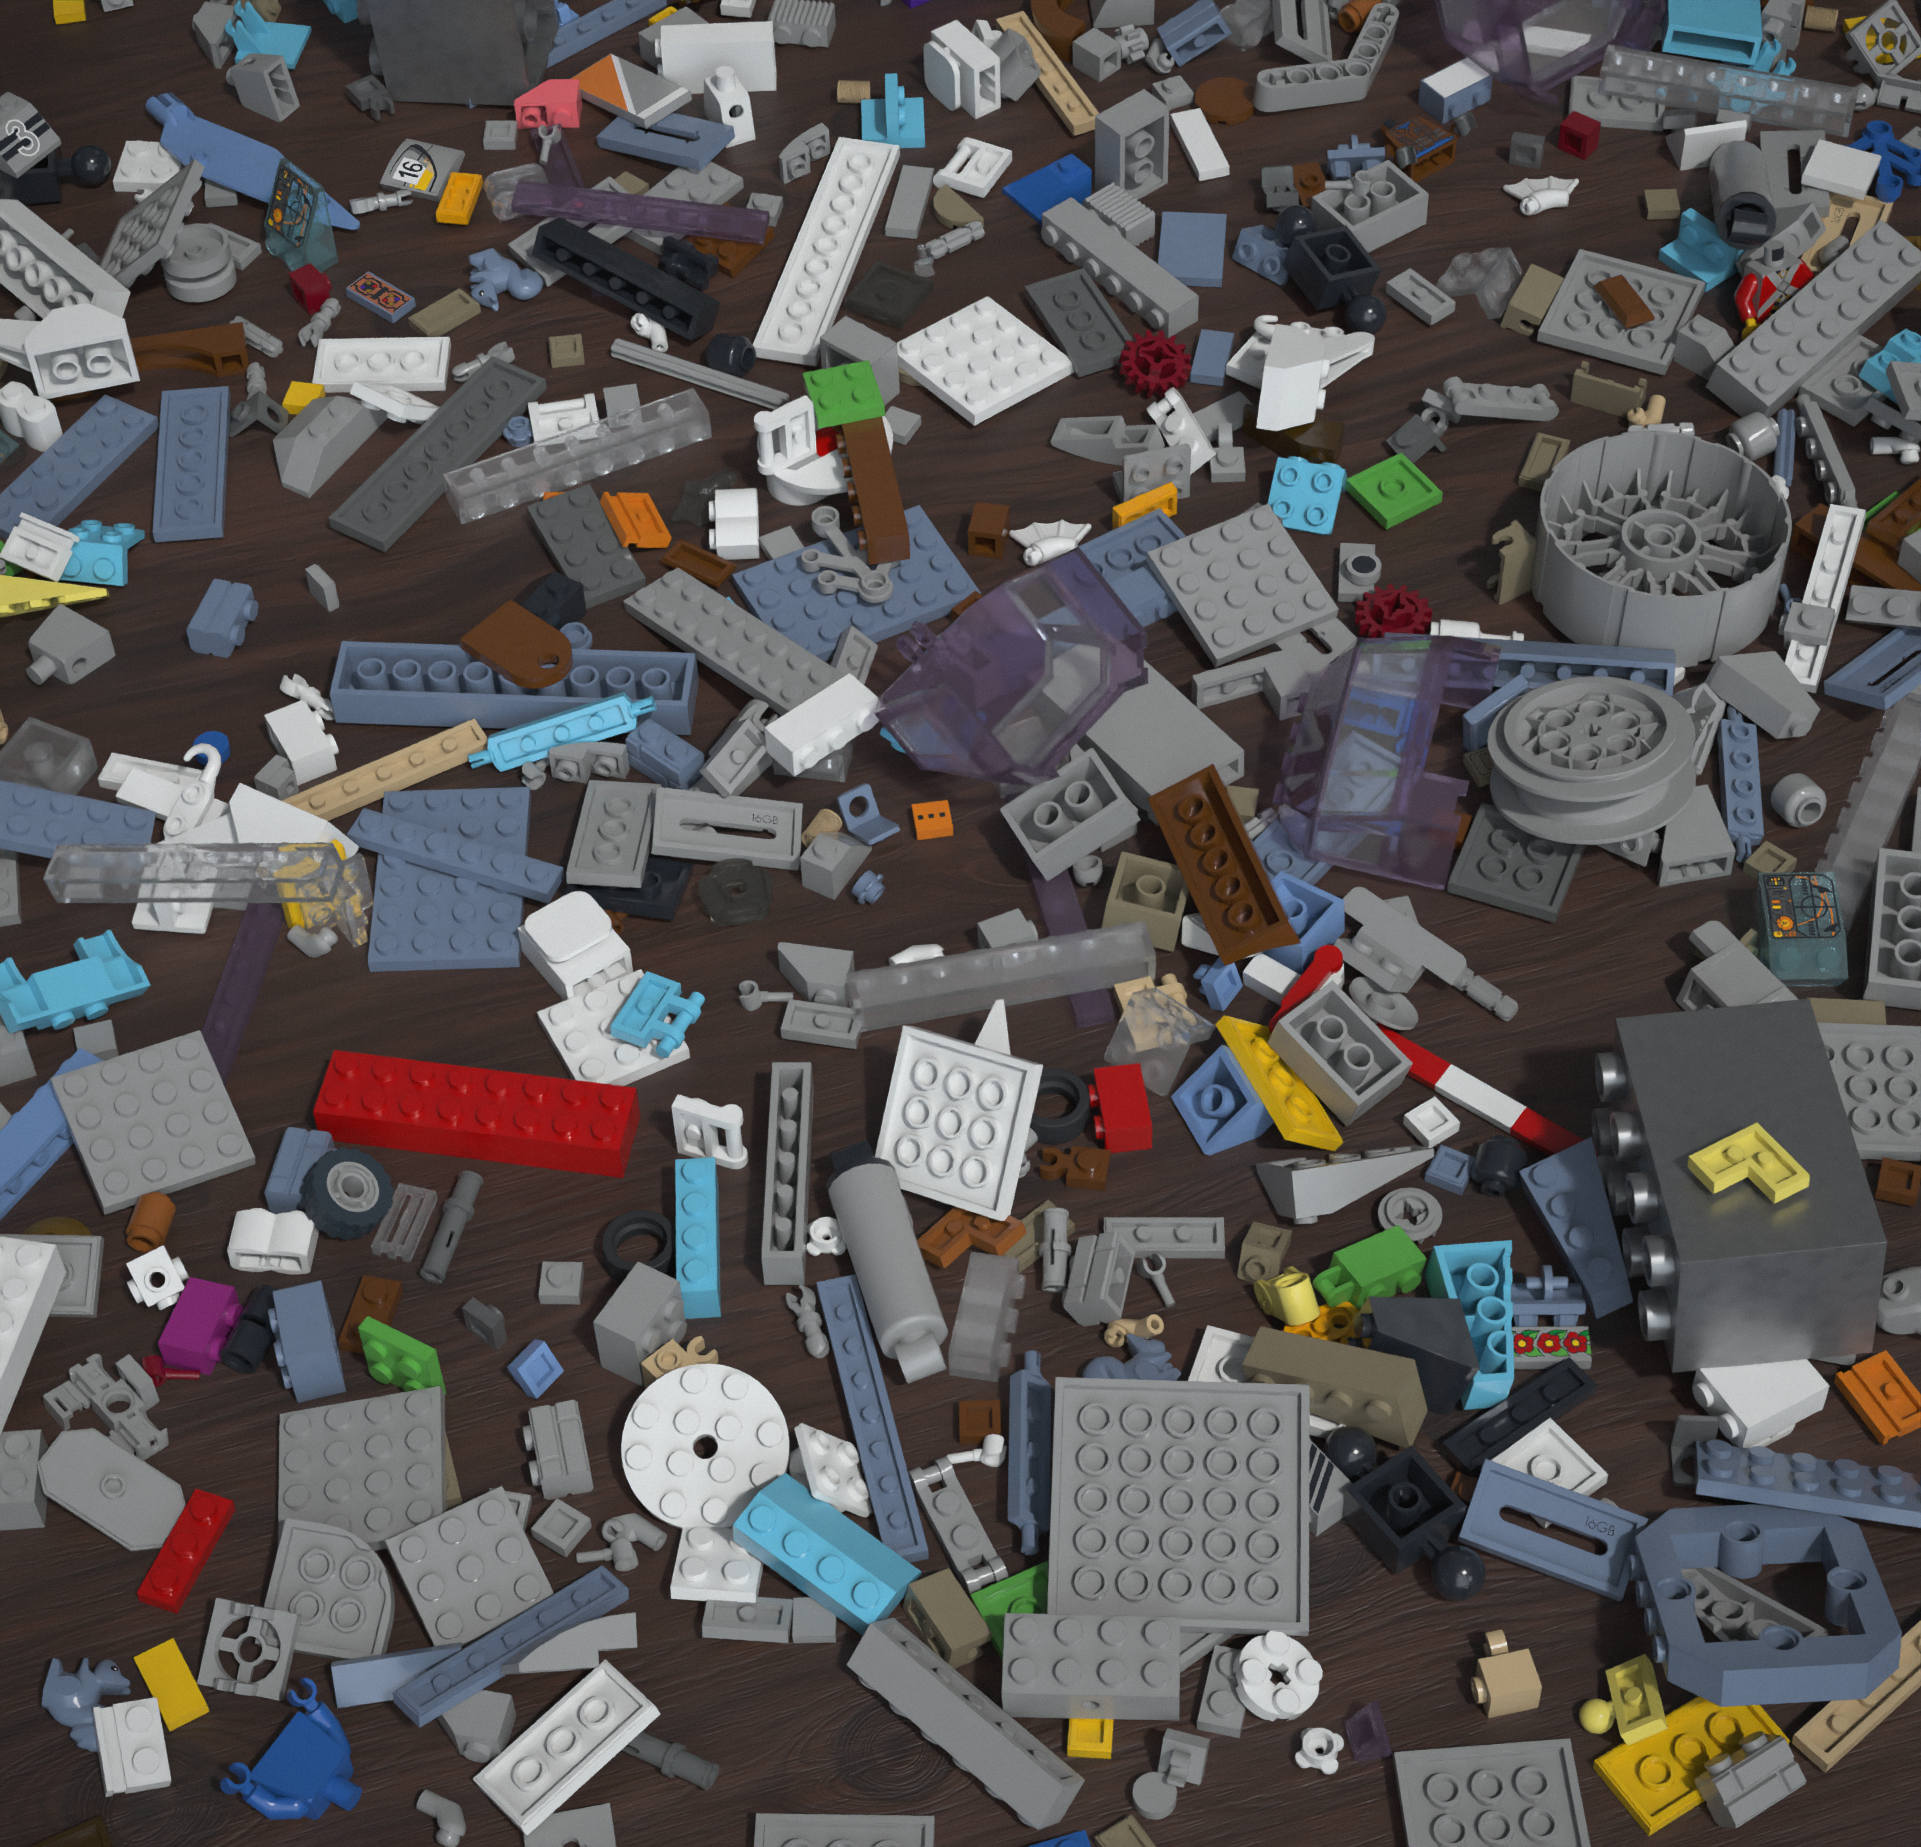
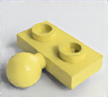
M1645 1654L1606 1670L1612 1700L1606 1702L1598 1698L1590 1699L1582 1705L1579 1712V1720L1582 1727L1592 1734L1607 1732L1612 1727L1616 1718L1620 1736L1627 1745L1668 1729L1653 1664Z

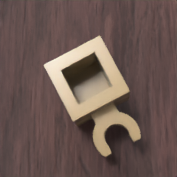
M702 1336L692 1339L687 1346V1351L673 1339L641 1362L645 1390L657 1379L675 1369L695 1364H717L719 1361L718 1352L713 1349L707 1355H698L705 1348Z
M1502 1629L1485 1633L1487 1643L1483 1644L1486 1658L1478 1659L1476 1675L1470 1681L1475 1702L1477 1704L1483 1703L1487 1718L1538 1708L1542 1685L1529 1648L1509 1653Z

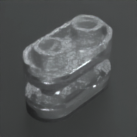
M526 164L490 174L484 182V190L490 201L492 211L500 220H511L544 212L553 205L555 200L543 167L538 164Z

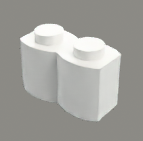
M11 381L0 389V417L3 427L9 433L25 438L30 447L45 452L63 435L55 406L49 400L40 396H34L26 385L19 382Z
M757 488L715 490V501H709L710 522L716 521V529H709L710 550H717V556L726 560L759 558Z
M262 1208L236 1212L227 1249L230 1265L234 1269L248 1272L272 1270L291 1275L310 1273L319 1235L318 1229L312 1220L309 1221L305 1215L306 1213L296 1210L279 1214L270 1213Z

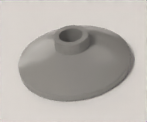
M1358 977L1351 982L1349 986L1350 995L1369 1018L1398 1030H1411L1418 1023L1419 1018L1416 1009L1400 992H1389L1368 977Z

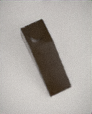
M1245 404L1243 433L1282 458L1288 459L1289 456L1304 458L1309 463L1321 465L1323 462L1337 464L1343 448L1344 423L1315 417L1314 422L1279 431L1256 428L1259 406Z

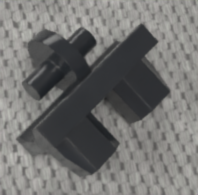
M670 235L664 237V253L659 262V267L676 279H682L700 290L707 289L710 277L717 274L719 258L711 253L705 255L697 251L695 245L687 240L679 241Z

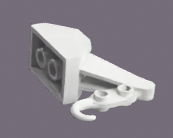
M82 303L53 309L42 321L0 319V359L32 372L40 397L50 399L140 381L126 322L120 316L89 303Z
M1273 315L1257 317L1253 322L1254 329L1263 336L1272 339L1264 365L1256 428L1279 431L1314 422L1317 409L1323 410L1326 390L1322 388L1360 361L1373 354L1375 337L1367 332H1355L1345 335L1343 334L1344 331L1338 327L1311 328L1309 324L1304 322H1293L1291 326L1267 324L1269 322H1277L1278 317Z
M201 743L190 748L183 759L188 762L193 756L203 753L207 755L208 763L203 772L188 783L181 792L163 827L165 840L153 845L148 853V860L153 866L164 868L170 846H185L189 861L194 863L195 870L258 867L266 871L268 877L275 880L276 877L334 839H337L344 846L348 866L359 846L327 820L239 783L229 801L231 813L200 825L214 800L216 777L221 768V756L218 750L210 744Z

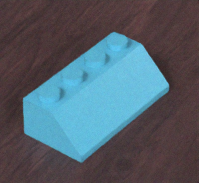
M784 1473L759 1491L733 1524V1541L861 1635H864L870 1623L887 1619L905 1596L908 1584L915 1582L921 1575L919 1569L827 1502L814 1498L809 1489L787 1473Z

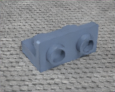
M1264 225L1241 229L1232 255L1233 260L1279 285L1287 284L1289 274L1282 265L1290 246L1283 243L1275 231Z

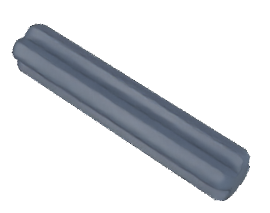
M1783 408L1778 411L1777 417L1780 435L1777 436L1773 476L1783 477L1786 481L1785 486L1789 488L1793 479L1796 412L1793 409L1786 410Z

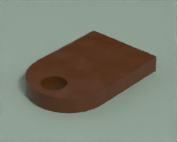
M511 599L460 638L462 650L510 682L524 688L537 689L556 684L569 673L573 664L572 648L568 638L562 632ZM546 663L557 664L555 667L549 669L541 667Z

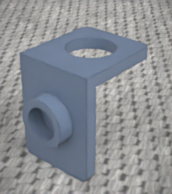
M863 783L837 797L836 800L850 836L868 845H873L900 831L897 823L880 815L869 784ZM863 796L867 803L864 813L860 816H852L849 811L851 801L855 797Z

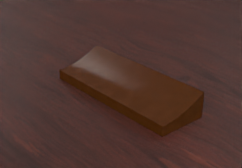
M1214 764L1147 798L1225 966L1262 951L1301 943L1234 801Z

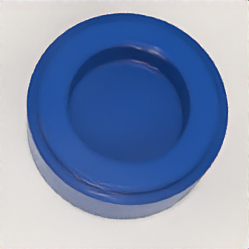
M205 732L199 735L193 742V746L204 743L215 747L221 756V764L231 754L229 740L221 732ZM206 754L195 755L196 760L200 764L207 765L208 757Z

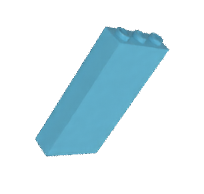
M1660 0L1662 52L1755 66L1763 38L1760 0Z

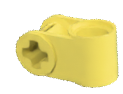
M1289 1266L1284 1269L1283 1274L1267 1281L1260 1279L1254 1282L1255 1295L1264 1312L1284 1321L1287 1325L1304 1324L1320 1315V1309L1307 1273L1300 1272L1293 1266Z

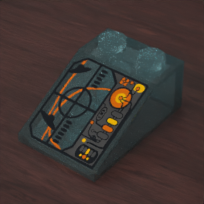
M286 157L280 159L264 223L267 236L265 240L266 247L273 256H278L285 261L292 271L311 263L319 272H322L338 263L324 187Z
M1835 872L1758 873L1757 889L1761 963L1786 987L1839 986L1848 979L1847 945Z

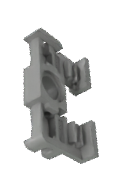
M93 1354L86 1359L87 1364L83 1367L80 1364L71 1367L69 1370L70 1381L68 1380L43 1395L45 1409L64 1431L70 1429L69 1419L73 1417V1412L78 1409L82 1411V1407L88 1409L92 1403V1410L111 1430L108 1432V1438L132 1454L136 1452V1456L141 1460H146L169 1445L167 1428L159 1431L147 1418L145 1403L123 1379L115 1382L103 1369L100 1354ZM56 1400H58L59 1404L66 1410V1412L58 1405ZM116 1401H125L130 1404L129 1408L121 1413H113L108 1410L109 1405Z

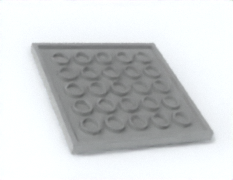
M1056 1377L1047 1614L1180 1617V1632L1266 1635L1269 1631L1283 1632L1288 1636H1308L1310 1385Z

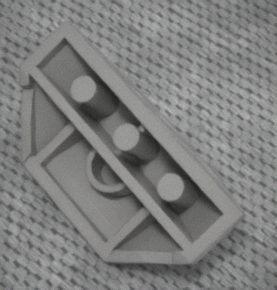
M342 396L313 399L273 439L282 487L310 498L388 418L386 416L388 412L381 408L380 411L361 405L362 400Z

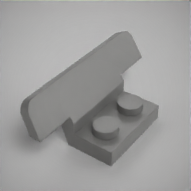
M1355 887L1343 898L1344 912L1362 923L1363 926L1353 939L1337 938L1333 946L1341 950L1345 962L1387 991L1408 993L1426 968L1450 985H1456L1467 970L1466 959L1461 953L1367 889Z
M1708 921L1692 931L1689 940L1707 959L1690 969L1676 999V1002L1685 1011L1799 1000L1721 922Z

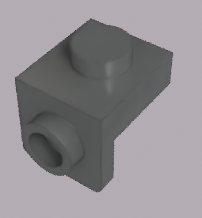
M1291 165L1261 168V197L1267 208L1271 207L1273 211H1282L1290 205H1299V193L1294 186L1293 167Z
M1418 414L1414 415L1386 440L1397 454L1402 452L1412 463L1416 462L1434 445L1441 452L1447 449L1440 441V438L1444 435L1443 432L1431 419L1425 423Z

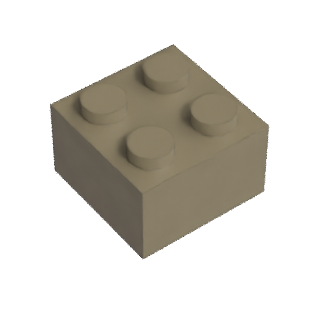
M1122 851L1106 903L1100 934L1174 952L1190 892L1178 865Z

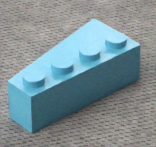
M1512 1240L1434 1246L1424 1274L1431 1298L1460 1299L1480 1369L1461 1396L1464 1410L1496 1407L1507 1399L1514 1381V1340L1511 1327L1513 1317V1302H1511L1512 1268H1510Z

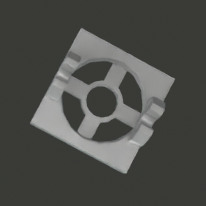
M1886 0L1845 34L1846 39L1852 46L1847 51L1845 58L1849 61L1857 60L1858 63L1853 67V70L1861 74L1869 73L1875 83L1877 73L1885 75L1889 73L1897 74L1921 54V38L1897 0ZM1880 18H1886L1884 25ZM1871 26L1877 34L1875 39L1876 45L1868 50L1866 47V34ZM1885 32L1890 33L1891 38L1894 40V46L1891 50L1885 49L1882 45L1881 39ZM1905 41V48L1902 54L1899 46L1901 42ZM1881 53L1890 54L1895 63L1892 65H1882L1877 63L1875 58Z
M216 1598L197 1684L214 1687L216 1690L235 1692V1694L283 1701L302 1614ZM245 1616H251L246 1633L241 1634L237 1639L222 1636L224 1630L233 1621ZM265 1620L277 1631L280 1639V1648L269 1646L267 1639L262 1635ZM250 1636L256 1637L262 1644V1653L253 1662L244 1660L240 1653L242 1642ZM219 1650L234 1653L235 1659L240 1663L237 1680L233 1679L223 1669L218 1656ZM266 1659L277 1661L275 1668L266 1677L251 1682L255 1666L262 1664Z

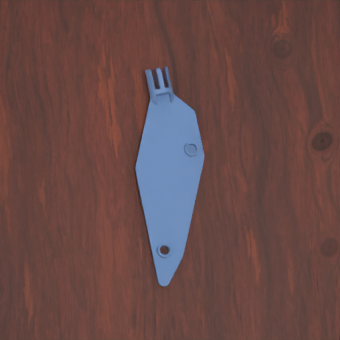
M172 92L160 94L157 98L153 96L147 100L145 106L148 113L164 127L160 144L185 166L194 159L205 167L201 177L272 204L280 166L283 164L312 187L311 189L307 186L306 197L310 205H312L313 193L315 196L309 220L350 230L360 227V222L274 147L195 116L191 109ZM297 178L292 183L287 203L289 206L294 201L300 200L303 186H301L300 194H298L299 181ZM302 195L300 203L302 204V206H303V208H304V204H305V203H304V197H303V195ZM294 203L291 207L296 212L299 203ZM305 204V209H304V218H305V219H308V218H309V213H310V209H311V208L308 206V204H307V209H306V204ZM299 205L298 213L301 215L303 209ZM286 207V211L290 212V208Z

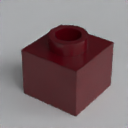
M1573 111L1560 124L1558 149L1585 161L1598 147L1601 122Z
M311 263L288 273L293 298L309 315L321 310L320 307L330 298L329 291L332 290L328 276L324 272L320 273Z

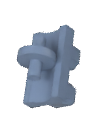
M1350 135L1349 144H1338L1337 150H1327L1325 175H1330L1332 181H1346L1351 178L1352 173L1360 170L1366 171L1383 163L1385 160V147L1370 148V143H1358L1357 135Z
M1551 1265L1541 1266L1540 1277H1526V1283H1512L1511 1302H1513V1316L1516 1327H1537L1538 1315H1552L1554 1327H1576L1579 1314H1585L1586 1302L1583 1299L1581 1284L1568 1283V1277H1553Z

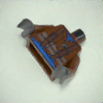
M1471 112L1461 114L1454 119L1455 123L1447 126L1433 124L1421 116H1414L1401 124L1394 119H1387L1380 128V133L1384 136V162L1389 160L1415 183H1418L1455 162L1457 138L1465 137L1469 134V130L1477 128L1473 114Z

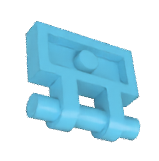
M647 971L611 1024V1035L645 1049L652 1038L659 1039L660 1042L655 1050L661 1057L668 1058L673 1049H678L685 1040L684 1032L688 1026L694 1024L701 1015L700 1008L705 1001V997L695 991L691 993L688 999L679 997L682 993L681 983ZM669 1012L677 1015L671 1025L663 1022Z

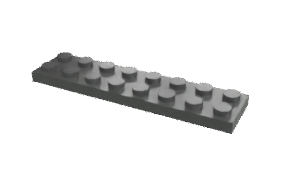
M494 356L490 357L329 517L330 527L386 552L503 434V429L506 428L509 420L513 417L521 416L528 409V402H535L547 389L546 379Z

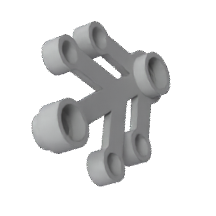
M830 506L816 508L811 515L813 530L818 536L828 538L841 556L821 553L817 549H807L801 554L802 568L807 572H816L822 567L853 572L858 577L840 576L832 570H825L819 573L817 577L818 589L825 594L834 593L838 589L859 592L863 600L871 603H879L889 599L893 593V583L888 576L891 569L896 567L900 561L878 563L876 569L871 571L867 566L866 551H859V548L856 551L840 531L839 512Z

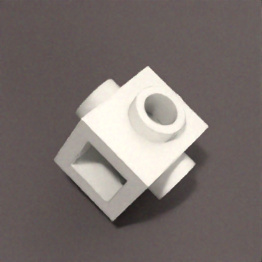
M163 1245L126 1263L134 1278L128 1281L127 1284L137 1304L145 1300L148 1307L157 1304L159 1310H162L178 1302L180 1298L179 1292L183 1291L185 1287L182 1281L189 1278L179 1256L171 1259L166 1247ZM156 1272H161L165 1276V1283L160 1288L154 1287L151 1283V1277Z

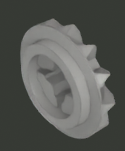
M1417 1188L1396 1189L1388 1193L1379 1205V1227L1387 1230L1399 1225L1412 1241H1417L1421 1245L1425 1238L1435 1237L1442 1223V1209L1438 1201L1426 1191ZM1404 1207L1412 1217L1417 1216L1416 1225L1410 1224L1408 1219H1403Z

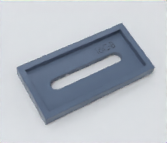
M671 113L647 129L692 138L697 141L686 143V140L651 132L645 134V131L634 129L641 126L620 116L596 136L600 148L701 171L735 138L733 126Z
M1900 627L1894 629L1824 681L1825 695L1886 711L1921 684V653L1876 686H1868V684H1872L1902 662V658L1906 659L1915 651L1921 650V629Z
M1485 1459L1457 1541L1621 1601L1629 1581L1628 1555L1634 1554L1635 1537L1646 1528L1648 1518ZM1503 1507H1510L1590 1538H1597L1605 1544L1606 1553L1601 1556L1595 1555L1509 1523L1500 1517L1499 1511Z

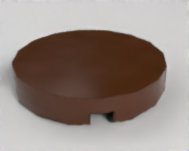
M1216 77L1207 80L1195 92V109L1200 108L1206 121L1213 124H1218V121H1226V125L1244 122L1255 111L1252 103L1254 89L1249 83L1233 77Z

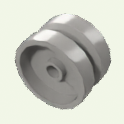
M196 223L184 225L179 235L174 238L173 244L175 248L171 255L164 261L160 259L164 269L168 292L174 298L184 302L210 301L225 295L234 287L237 281L228 234L222 228L212 224Z

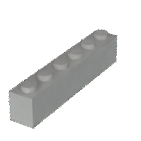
M1070 197L1042 213L1041 235L1045 243L1054 247L1069 262H1073L1080 269L1085 268L1091 279L1097 281L1108 293L1116 296L1126 304L1132 312L1140 315L1151 327L1159 331L1162 330L1164 335L1169 338L1198 321L1199 296L1075 199Z
M772 1062L761 1256L765 1285H805L814 1098L811 1062Z
M895 1618L870 1623L847 1663V1666L858 1674L859 1681L867 1688L876 1690L887 1699L889 1706L894 1712L909 1718L921 1729V1734L928 1741L940 1745L952 1755V1760L958 1767L971 1772L981 1780L989 1794L1004 1800L1017 1811V1816L1023 1823L1037 1830L1059 1823L1085 1779Z

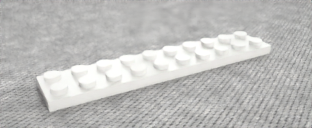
M844 137L838 138L754 340L753 346L756 351V357L817 366L821 356L820 337L834 323L899 160V145Z

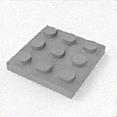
M502 1486L385 1540V1546L433 1647L460 1642L465 1647L554 1594Z

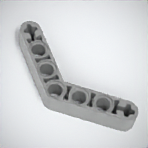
M1390 3L1375 4L1348 59L1266 69L1259 72L1252 99L1254 107L1263 112H1275L1364 99L1393 41L1399 17L1398 9Z

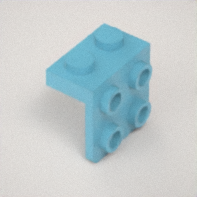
M1289 456L1288 459L1278 457L1267 504H1269L1285 529L1328 536L1333 531L1340 494L1346 491V479H1348L1346 470L1334 463L1323 462L1320 465L1309 463L1308 460L1295 456Z
M83 520L80 525L68 529V532L73 533L80 539L78 543L74 542L71 548L73 553L59 580L124 586L128 583L127 549L145 538L144 530L135 529V525L129 523H118L114 527L102 526V522L98 520Z

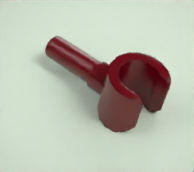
M157 1355L146 1356L142 1359V1368L151 1377L155 1387L163 1385L166 1380H200V1370L165 1368L163 1358Z

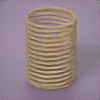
M1808 5L1804 28L1809 26V29L1810 27L1813 30H1821L1822 28V31L1824 29V31L1831 32L1833 29V32H1835L1839 10L1831 9L1830 11V8L1828 10V8L1822 7L1817 9V6L1815 8V6Z
M838 80V103L861 104V100H864V97L865 100L866 98L870 99L869 81Z
M821 809L801 835L803 844L808 848L819 833H826L828 831L838 832L842 827L841 818L832 810Z

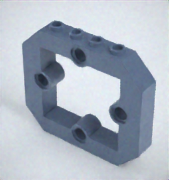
M1765 1504L1675 1508L1666 1511L1635 1537V1552L1633 1555H1628L1627 1559L1628 1575L1630 1581H1637L1636 1600L1638 1607H1645V1631L1647 1635H1653L1652 1648L1654 1660L1656 1663H1662L1667 1681L1720 1707L1865 1699L1899 1668L1902 1631L1858 1524L1838 1515ZM1822 1561L1827 1574L1824 1615L1834 1625L1847 1628L1850 1634L1803 1638L1801 1633L1792 1627L1773 1625L1762 1629L1758 1635V1640L1705 1643L1695 1614L1696 1587L1690 1580L1683 1577L1681 1569L1719 1567L1723 1573L1731 1577L1747 1579L1757 1576L1762 1570V1565Z

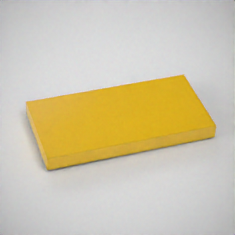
M1225 1015L1215 1024L1285 1140L1334 1152L1344 1143L1314 1092L1267 1044L1272 1034L1269 1032V1027Z
M1697 1696L1665 1716L1668 1729L1631 1745L1623 1742L1596 1759L1593 1768L1645 1833L1650 1836L1705 1801L1694 1780L1697 1776L1707 1771L1704 1764L1708 1760L1724 1753H1728L1729 1756L1741 1749L1739 1742L1744 1737L1758 1731H1763L1764 1734L1781 1735L1786 1739L1788 1745L1790 1740L1760 1705L1720 1707Z

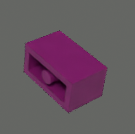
M189 1277L158 1341L165 1365L186 1370H200V1373L211 1376L217 1361H222L219 1353L243 1311L235 1287Z

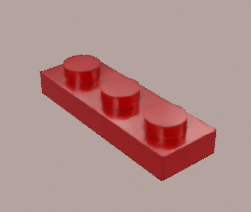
M195 1489L136 1593L140 1602L178 1614L236 1510L233 1500Z

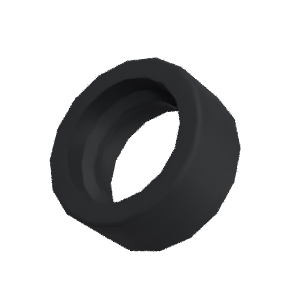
M1043 1069L1036 1098L1047 1094L1064 1095L1073 1100L1076 1108L1071 1114L1057 1119L1042 1118L1033 1113L1030 1128L1037 1134V1142L1051 1145L1067 1143L1078 1137L1088 1125L1090 1116L1089 1092L1079 1076L1062 1069Z
M633 1210L617 1216L607 1226L602 1236L604 1264L611 1278L619 1284H622L636 1263L622 1260L617 1255V1249L627 1239L635 1236L649 1235L661 1240L664 1243L663 1252L655 1259L643 1264L668 1276L674 1273L676 1269V1230L671 1221L660 1213L649 1210Z

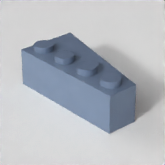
M1592 1137L1519 1171L1527 1199L1574 1281L1581 1284L1582 1295L1596 1319L1632 1303L1633 1298Z

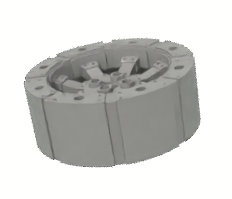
M1666 431L1626 432L1614 437L1606 436L1580 446L1556 464L1552 469L1551 477L1546 479L1541 492L1534 537L1537 545L1530 583L1536 602H1541L1543 613L1548 620L1577 644L1674 650L1675 668L1697 666L1698 661L1707 659L1714 662L1718 656L1732 655L1740 651L1763 632L1767 626L1769 616L1772 617L1791 537L1792 520L1789 506L1783 493H1779L1775 487L1776 483L1763 469L1742 454L1721 444H1714L1701 440L1702 438L1682 433ZM1595 531L1609 536L1607 539L1585 542L1581 540L1587 534L1594 533ZM1712 539L1722 548L1709 545V543L1705 541ZM1607 564V567L1612 568L1602 578L1586 569L1587 566ZM1709 570L1731 576L1733 581L1741 583V585L1730 589L1728 587L1720 588L1707 575V572ZM1642 585L1645 592L1637 591L1635 588ZM1673 587L1683 593L1688 592L1691 596H1676L1672 594Z

